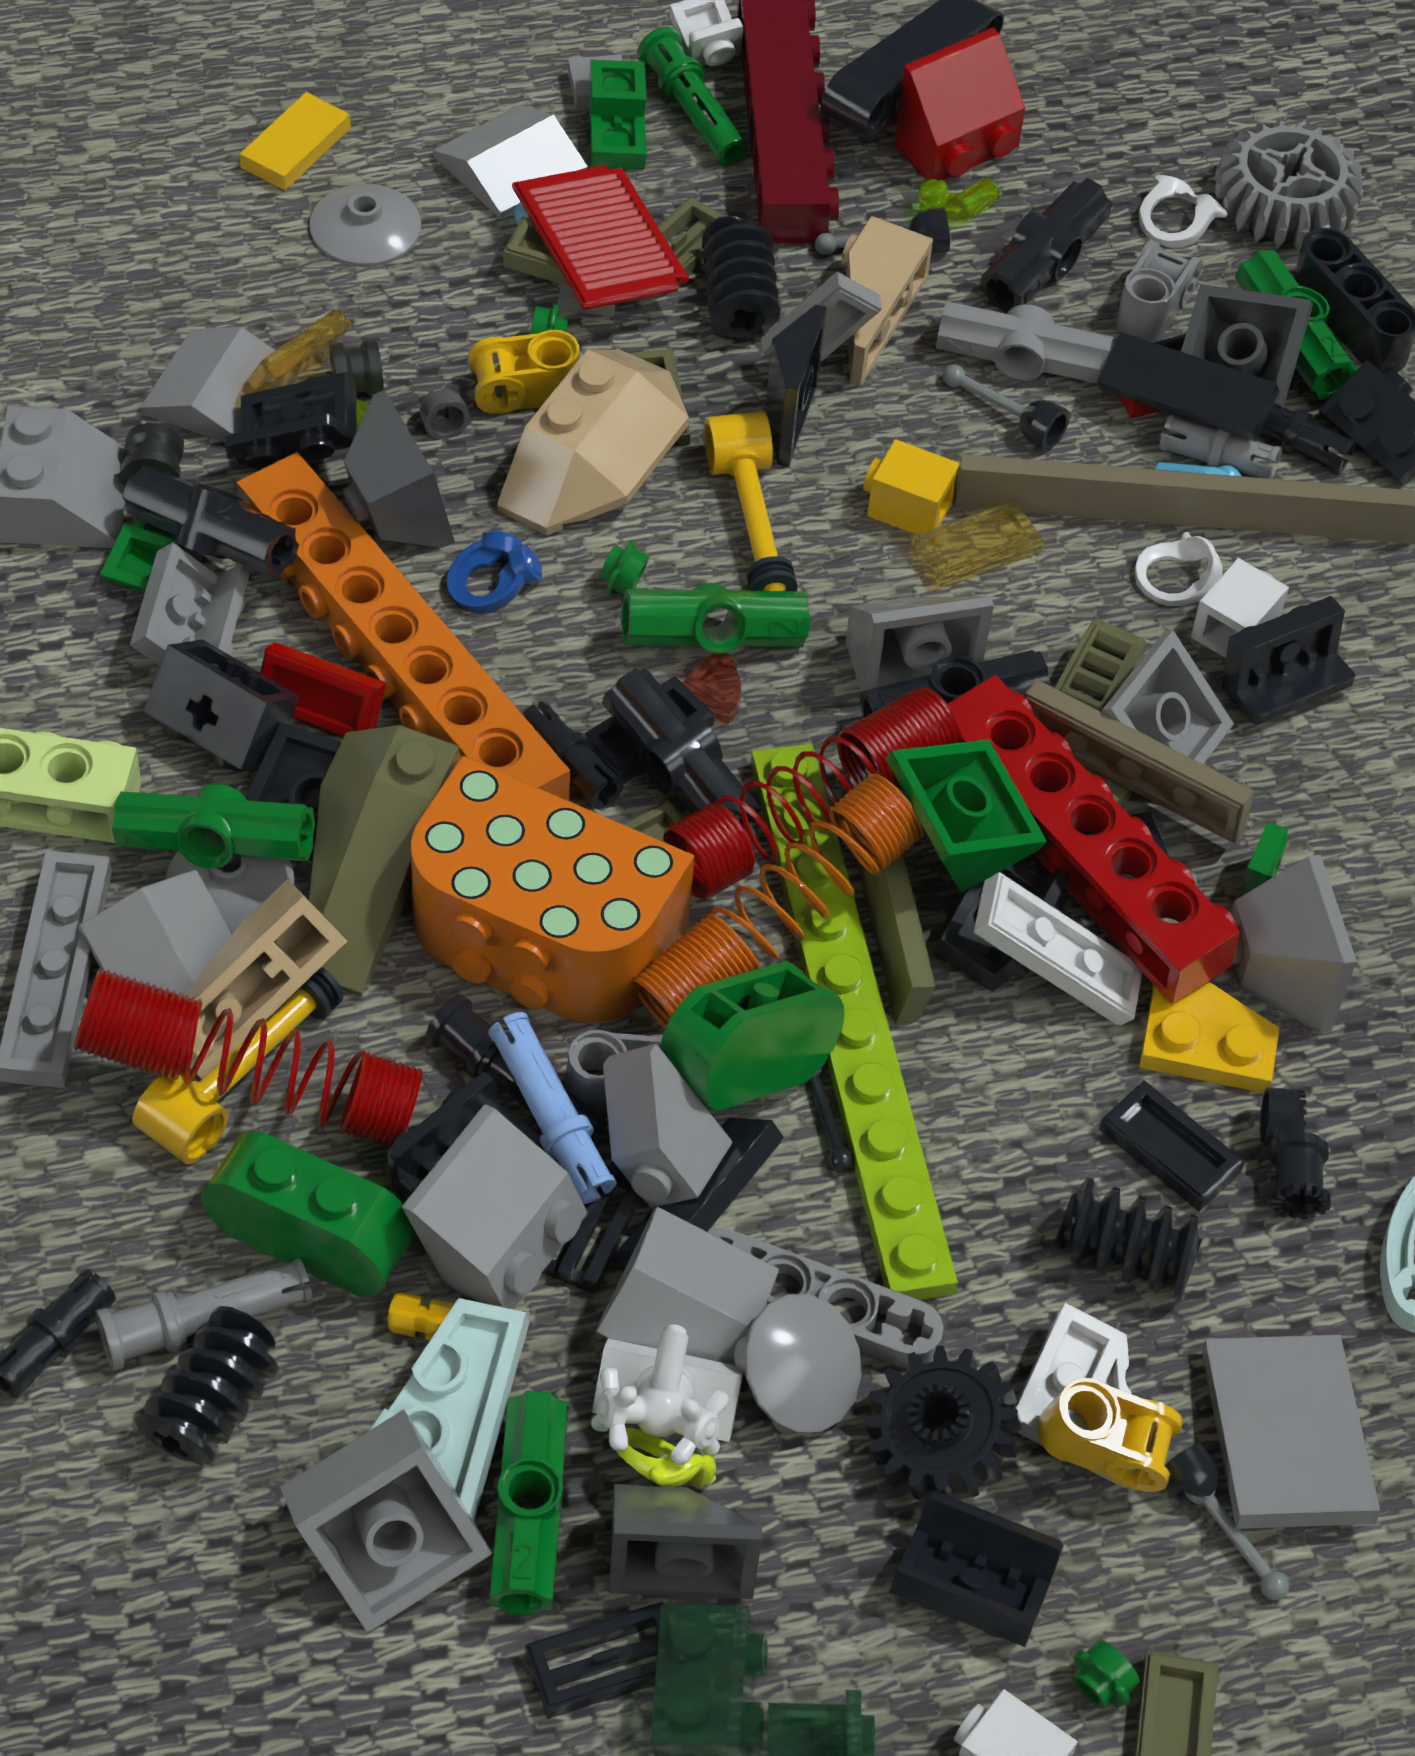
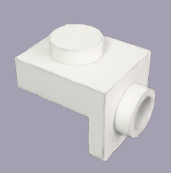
M684 0L670 5V19L674 29L682 37V48L689 57L696 58L702 66H719L730 61L734 56L741 55L743 26L739 18L732 19L725 0Z

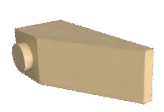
M871 216L859 236L852 234L849 237L841 257V266L847 268L846 277L879 294L882 310L847 339L850 383L858 386L862 385L928 278L933 239Z
M288 879L238 926L185 995L188 994L189 998L195 997L196 1000L201 998L203 1002L198 1018L191 1069L214 1023L224 1009L231 1008L233 1012L230 1053L245 1040L257 1020L262 1018L266 1020L348 942ZM227 1016L221 1024L197 1072L201 1079L221 1061Z

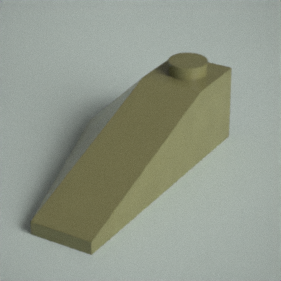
M401 725L346 732L320 787L309 901L348 941L322 967L336 979L342 990L361 997L371 980L412 891L411 839L415 826L460 760L459 746Z

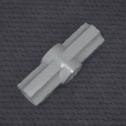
M946 301L937 336L936 349L995 361L999 372L1006 377L1019 380H1033L1039 377L1042 372L1097 383L1111 353L1114 337L1056 325L1054 319L1047 311L1035 305L1023 304L1015 306L1005 314Z

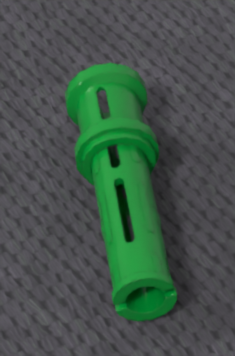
M666 26L651 31L638 45L637 59L640 62H644L645 68L652 69L657 76L660 92L667 99L679 103L693 126L715 154L718 163L726 167L740 162L748 153L749 145L738 133L723 108L704 84L702 65L696 58L689 57L682 48V37L674 28ZM659 45L664 46L666 49L665 53L662 54L658 48ZM702 110L706 111V113L711 118L715 126H712V124L707 119Z

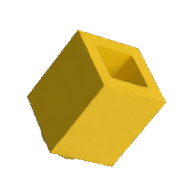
M895 439L884 459L875 458L866 474L863 490L870 493L867 516L932 540L954 502L960 463Z

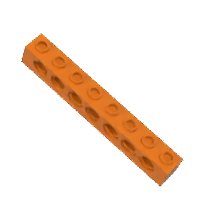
M298 452L236 482L237 496L246 501L245 507L271 516L279 522L287 523L286 525L296 528L295 537L299 547L294 562L278 578L280 580L289 579L298 589L300 600L306 612L315 620L323 619L331 629L332 637L338 650L346 659L354 657L364 668L365 675L386 682L383 700L388 697L399 710V717L404 727L459 746L460 759L462 756H466L569 801V768Z

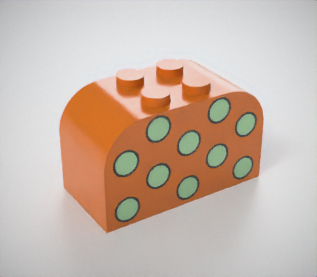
M462 756L419 819L412 834V906L415 934L422 947L432 957L452 967L466 981L474 984L488 983L510 993L518 1003L529 1009L539 1010L544 1008L559 1016L578 1022L596 1023L610 1021L626 1015L642 1003L637 996L638 989L641 991L642 986L633 981L634 977H638V974L642 973L643 968L647 969V964H652V960H657V956H661L662 951L666 952V948L671 947V943H676V939H681V935L686 933L689 927L695 855L466 756Z

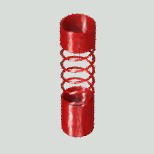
M918 687L911 693L909 692L882 709L853 723L846 729L844 728L839 732L838 737H828L823 741L819 754L813 751L801 752L796 756L793 769L787 766H776L770 771L766 784L760 781H749L743 786L740 799L733 796H722L716 803L711 802L709 805H705L677 823L668 826L664 830L663 842L695 855L691 894L697 898L708 900L715 894L750 876L754 871L755 856L751 842L764 859L771 862L777 860V846L770 830L758 813L745 803L746 792L751 787H762L767 791L770 812L782 835L790 843L803 845L804 831L797 815L785 798L771 786L774 775L778 772H788L793 775L796 796L802 810L812 823L817 820L806 805L798 779L805 784L821 807L826 823L831 824L829 811L821 795L811 782L798 772L800 761L805 757L819 759L822 781L834 804L839 802L828 781L824 764L835 773L848 794L852 788L840 770L824 757L826 747L832 742H837L839 759L845 773L854 786H858L859 782H863L864 778H868V774H879L899 790H902L886 757L893 750L962 743L960 726L949 705L933 690ZM772 795L780 801L793 820L799 835L798 841H795L782 824L775 809ZM724 802H735L740 805L744 828L733 813L722 805ZM746 811L752 815L762 828L772 849V856H769L762 849L755 838ZM821 826L816 827L817 829L822 830L824 832L829 831L828 829L823 828Z
M98 969L74 1041L73 1048L75 1051L80 1049L81 1053L86 1051L88 1055L93 1053L95 1057L99 1055L101 1059L105 1057L108 1061L113 1059L114 1063L118 1061L121 1065L126 1063L127 1067L133 1066L134 1069L139 1067L140 1071L146 1070L147 1073L152 1071L153 1075L159 1074L160 1078L163 1076L166 1079L172 1078L173 1082L178 1080L183 1067L182 1080L185 1085H188L195 1078L221 1024L227 1016L216 1091L219 1096L225 1094L253 1037L261 1026L259 1049L250 1102L253 1106L258 1105L285 1050L295 1036L292 1066L284 1113L287 1117L293 1114L319 1059L328 1047L326 1076L318 1115L320 1127L325 1126L353 1068L361 1058L340 1124L341 1133L346 1132L348 1136L353 1134L354 1138L359 1136L361 1140L366 1138L367 1142L372 1140L374 1144L379 1142L380 1146L385 1144L388 1148L392 1147L399 1134L407 1129L421 1085L423 1073L421 1068L409 1067L408 1063L403 1065L402 1062L396 1063L395 1060L390 1062L389 1058L384 1059L383 1056L377 1057L376 1053L371 1055L370 1052L366 1053L365 1050H361L349 1062L327 1106L334 1068L335 1048L332 1040H326L312 1058L293 1097L301 1051L300 1032L298 1029H294L289 1032L282 1042L259 1088L267 1040V1024L265 1019L262 1018L257 1020L250 1029L224 1081L233 1029V1012L231 1008H227L218 1016L190 1071L198 1018L203 1004L201 998L196 1000L195 997L189 998L188 994L183 996L182 993L176 994L175 990L170 992L168 988L163 990L162 986L157 988L155 984L150 986L149 982L144 984L142 980L137 982L136 978L131 980L129 976L124 978L123 974L118 976L116 972L111 974L110 970Z

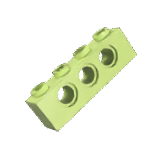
M0 728V826L115 843L112 825L116 799L121 791L139 793L141 787L137 748L122 746L119 743L107 740L95 742L60 737L57 734L45 731L33 733Z

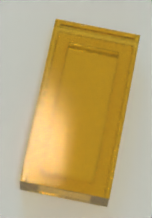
M333 309L263 359L243 384L242 392L250 394L284 386L329 353V344L338 343L350 328L352 322L340 309L336 311Z
M1013 500L912 537L910 549L937 589L941 590L1040 554L1044 541L1017 502Z

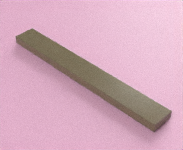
M961 454L954 507L1415 544V490Z

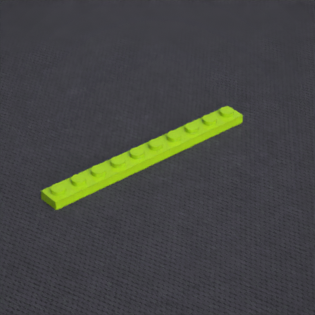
M813 744L752 751L750 765L754 781L766 784L770 771L776 766H787L793 769L796 756L801 752H815ZM805 757L799 763L798 772L811 782L821 795L828 811H830L817 759L815 757ZM778 772L773 776L771 786L785 798L797 815L804 831L803 845L814 850L809 835L811 822L802 810L796 796L793 775L788 772ZM798 779L801 793L808 809L817 821L826 822L816 798L806 785ZM756 787L765 823L777 846L776 866L789 872L784 852L786 845L790 842L782 835L774 821L767 800V791L762 787ZM772 795L775 809L782 824L795 841H798L799 835L793 820L780 801ZM816 828L814 831L815 838L825 859L850 883L837 834L830 830L824 832ZM792 848L790 850V858L801 881L823 902L830 913L829 919L822 917L806 900L799 888L788 878L778 873L788 913L805 935V940H799L795 937L804 975L820 987H827L837 994L844 1005L845 1014L842 1031L835 1048L827 1059V1065L849 1150L854 1157L853 1166L884 1287L918 1300L955 1295L958 1285L957 1277L854 897L847 896L835 884L818 860L803 850Z

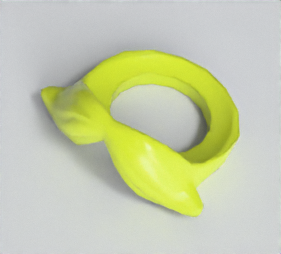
M631 1427L625 1428L628 1438L626 1451H617V1454L650 1481L659 1486L671 1487L688 1483L697 1489H702L703 1486L710 1485L716 1480L715 1473L717 1468L713 1455L701 1456L693 1453L687 1463L683 1465L677 1464L671 1460L675 1446L659 1437L654 1438L642 1430ZM632 1447L640 1448L658 1458L645 1456Z

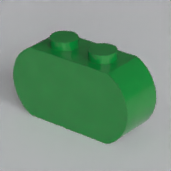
M783 961L696 987L681 1002L670 1018L661 1039L660 1049L705 1106L721 1111L806 1083L824 1065L837 1044L844 1023V1005L837 994L827 987H820L789 961Z
M260 1131L245 1132L237 1138L201 1194L203 1207L209 1217L231 1238L285 1263L300 1258L308 1274L358 1297L374 1296L382 1290L416 1234L402 1208L403 1204L386 1188Z

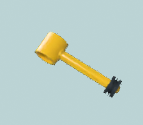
M758 411L705 417L704 445L710 474H730L735 478L755 560L746 572L749 590L797 591L798 585L791 561L784 557H779L777 554L757 473L758 470H768L772 467V437L766 412Z
M319 968L265 1020L267 1024V1040L264 1057L308 1015L316 1019H324L330 1011L334 1010L343 1001L344 995L339 983L325 968ZM261 1026L253 1037L225 1094L256 1065ZM243 1042L228 1055L224 1081ZM220 1063L199 1082L192 1081L188 1085L184 1084L181 1075L174 1082L172 1078L166 1079L165 1076L161 1078L159 1076L144 1091L134 1109L132 1117L134 1126L185 1164H193L206 1154L218 1142L227 1125L228 1111L217 1103L225 1095L219 1096L216 1091Z

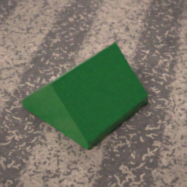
M989 739L893 750L886 757L889 766L909 802L912 804L938 855L961 893L1040 850L1047 842Z

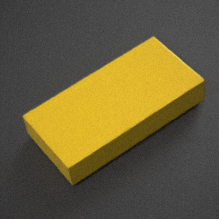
M305 92L240 153V167L285 191L351 129L350 114Z

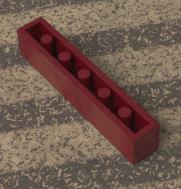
M738 0L737 18L740 19L743 26L741 63L758 225L770 233L773 243H815L816 238L820 234L828 233L829 221H838L839 217L838 188L828 186V182H833L834 152L833 148H824L823 144L829 141V116L819 110V105H821L822 96L825 91L824 73L815 72L814 68H819L820 39L819 35H810V31L815 30V0Z

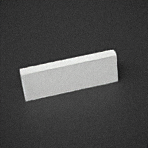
M999 872L985 880L973 933L1116 1025H1123L1134 1019L1143 972L1127 955Z

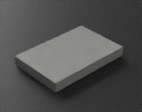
M1341 1335L1205 1339L1202 1356L1236 1529L1376 1524L1380 1513V1506Z

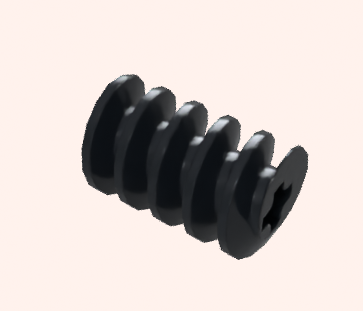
M736 216L719 217L711 222L702 234L710 327L715 335L725 339H741L763 333L777 323L781 313V307L778 302L779 289L776 285L777 273L774 269L775 256L772 252L773 240L768 231L761 226L749 223L744 218Z
M1087 1177L1070 1198L1051 1255H1054L1068 1240L1070 1241V1259L1072 1263L1079 1265L1093 1249L1096 1251V1269L1099 1273L1105 1274L1120 1259L1122 1260V1279L1124 1282L1130 1284L1145 1268L1148 1270L1149 1291L1157 1293L1166 1281L1172 1278L1174 1279V1299L1180 1302L1202 1243V1239L1198 1237V1216L1191 1214L1178 1229L1172 1228V1207L1165 1205L1152 1220L1146 1219L1145 1197L1139 1195L1130 1207L1124 1211L1121 1209L1120 1188L1113 1186L1101 1201L1095 1200L1094 1179Z
M219 1306L212 1311L208 1321L209 1326L198 1330L194 1336V1348L183 1351L178 1357V1370H172L162 1379V1392H156L147 1399L144 1409L146 1414H140L134 1418L139 1430L153 1444L178 1459L190 1460L205 1467L212 1466L216 1460V1455L210 1446L204 1442L205 1439L223 1445L228 1444L232 1438L231 1431L221 1420V1417L237 1423L243 1422L247 1417L248 1410L236 1396L239 1395L254 1401L260 1399L263 1395V1387L252 1374L271 1379L275 1378L279 1372L278 1364L268 1353L276 1345L269 1330L249 1314L227 1306Z

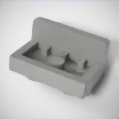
M173 542L158 550L130 646L158 666L161 665L168 645L200 639L231 655L233 651V643L231 641L236 622L246 604L244 593L250 572L239 564L218 576Z

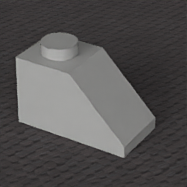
M657 1044L609 1056L603 1064L613 1162L631 1183L634 1191L644 1199L650 1208L699 1197L732 1144L731 1139Z

